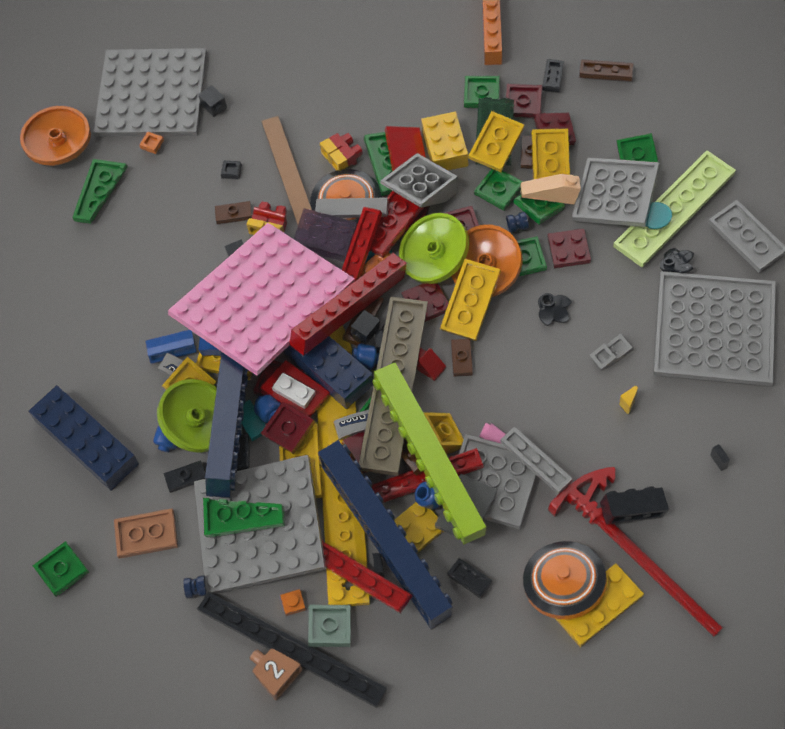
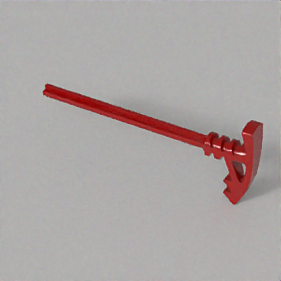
M615 467L598 469L583 475L567 486L550 502L548 511L554 517H556L565 501L570 505L576 504L575 510L578 512L583 511L582 516L584 518L590 517L589 523L591 525L597 524L713 637L723 629L616 525H606L602 509L597 508L598 503L596 501L591 502V499L597 488L605 491L607 480L612 484L614 483ZM591 483L586 495H583L579 489Z

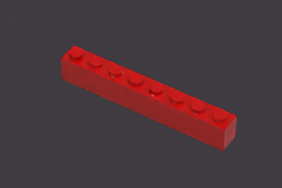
M392 253L291 329L289 345L304 356L404 278L407 263Z

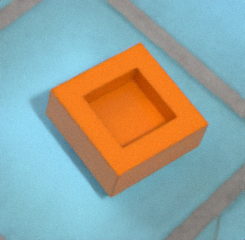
M147 131L139 146L145 151L156 154L164 139L162 136Z
M300 589L280 595L286 616L306 610Z

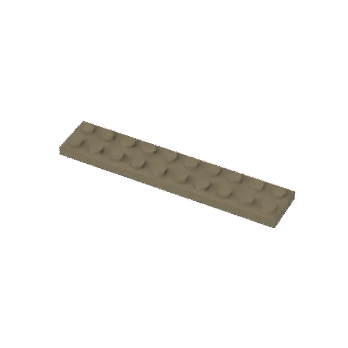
M390 297L377 370L396 363L413 393L428 301ZM373 386L359 465L362 468L361 471L398 476L404 439L399 433L398 423H394L389 413L391 410L388 406L385 407L382 402L380 390L377 391Z

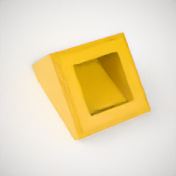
M637 386L632 387L620 397L619 405L627 414L630 413L636 399Z

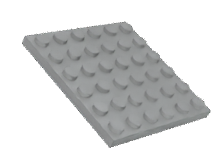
M206 48L106 50L93 132L95 137L145 136L147 131L159 136H198L201 109L198 94L203 91L207 56Z
M661 271L653 375L772 386L776 281Z
M308 455L237 471L235 473V491H231L230 498L206 496L205 479L194 481L206 594L207 592L212 594L223 593L326 569L311 463ZM203 498H210L212 500L227 499L228 501L235 502L239 500L246 501L247 503L282 504L284 507L285 526L206 538L204 536Z

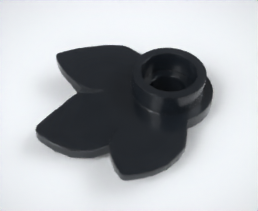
M676 248L669 249L665 252L664 259L660 262V269L663 272L687 273L693 270L689 262L693 259L694 253L689 250L678 251Z
M545 293L540 296L538 306L540 308L539 318L541 322L547 326L553 320L559 323L568 322L569 314L566 307L571 305L572 301L564 295L554 296L550 293Z

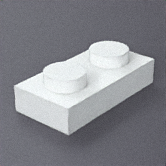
M284 373L281 374L272 387L274 392L304 409L316 394L315 390Z

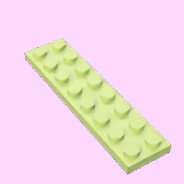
M706 151L655 201L664 203L671 209L672 219L670 223L660 229L630 226L614 242L613 247L640 267H643L735 175L736 170L709 151Z

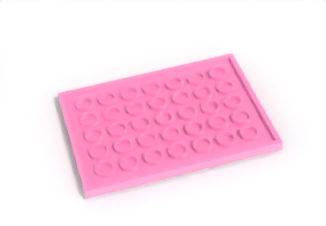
M267 223L168 310V315L258 376L289 346L291 329L354 283L355 278Z

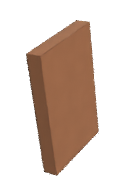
M173 508L114 519L117 557L119 559L178 548Z

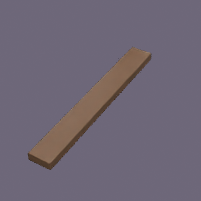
M276 116L263 120L262 125L300 234L305 235L318 231L316 220L279 117Z

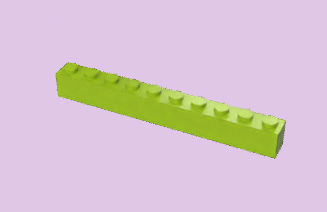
M392 363L374 371L373 385L377 391L380 390L384 406H388L391 410L389 413L392 421L398 423L399 433L403 439L406 438L410 454H414L417 458L416 464L420 472L424 471L426 475L425 481L429 488H433L437 504L443 506L445 510L443 511L444 517L448 523H452L456 539H460L463 545L486 535V525L397 364Z

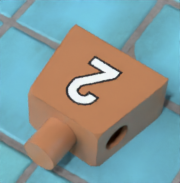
M257 649L250 656V660L256 664L252 672L276 701L302 672V667L298 662L275 649H270L266 655Z

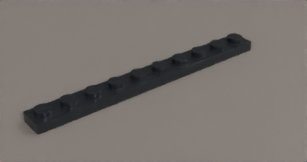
M207 592L197 608L202 614L269 650L275 649L298 662L305 670L375 708L378 707L387 691V687L322 652L308 647L307 644L210 592Z

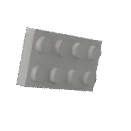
M738 200L731 203L708 221V224L758 273L785 255V245Z

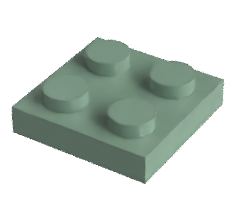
M309 605L308 647H350V605Z

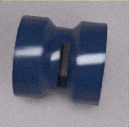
M524 211L519 212L516 216L512 214L506 216L510 233H515L518 229H529L528 219Z
M205 575L198 576L196 579L191 577L183 579L186 598H193L194 595H206Z

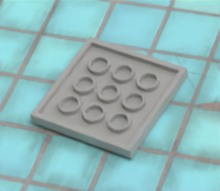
M587 158L580 185L581 189L572 215L573 221L646 227L659 173V162Z
M465 434L459 454L477 448L484 468L467 473L465 476L497 489V494L484 519L520 529L536 474L503 444Z

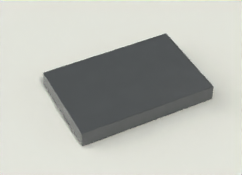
M460 474L459 478L482 520H484L497 494V489ZM443 508L435 523V528L455 536L453 533L454 527L451 522L448 523L443 514L445 510Z

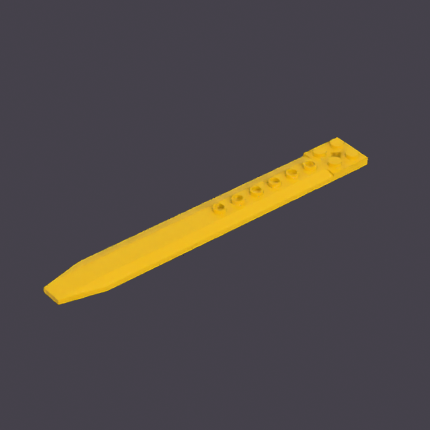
M341 326L330 337L352 355L350 343L343 340L345 329L344 326ZM330 395L317 409L320 451L339 440L333 422L356 413V401L345 409ZM321 467L325 543L367 567L365 531ZM326 569L328 605H350V607L370 605L369 594L356 586H351L350 590H346L342 586L347 581Z

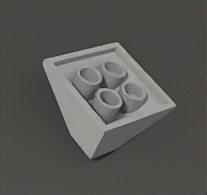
M418 153L380 181L382 185L421 208L444 203L458 193V176Z

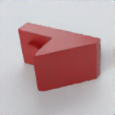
M420 347L417 370L435 381L446 369V365L431 348L425 351Z

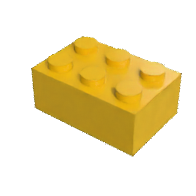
M456 111L422 118V133L430 161L447 171L468 167V152Z

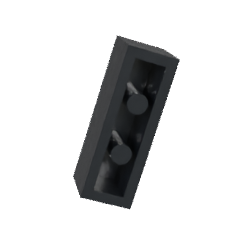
M649 486L643 490L633 488L618 493L617 491H610L600 501L606 525L663 518L669 510L662 487L654 488V486Z

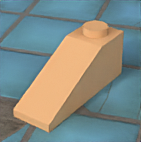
M566 174L521 182L520 185L522 198L574 205L581 189L579 176Z

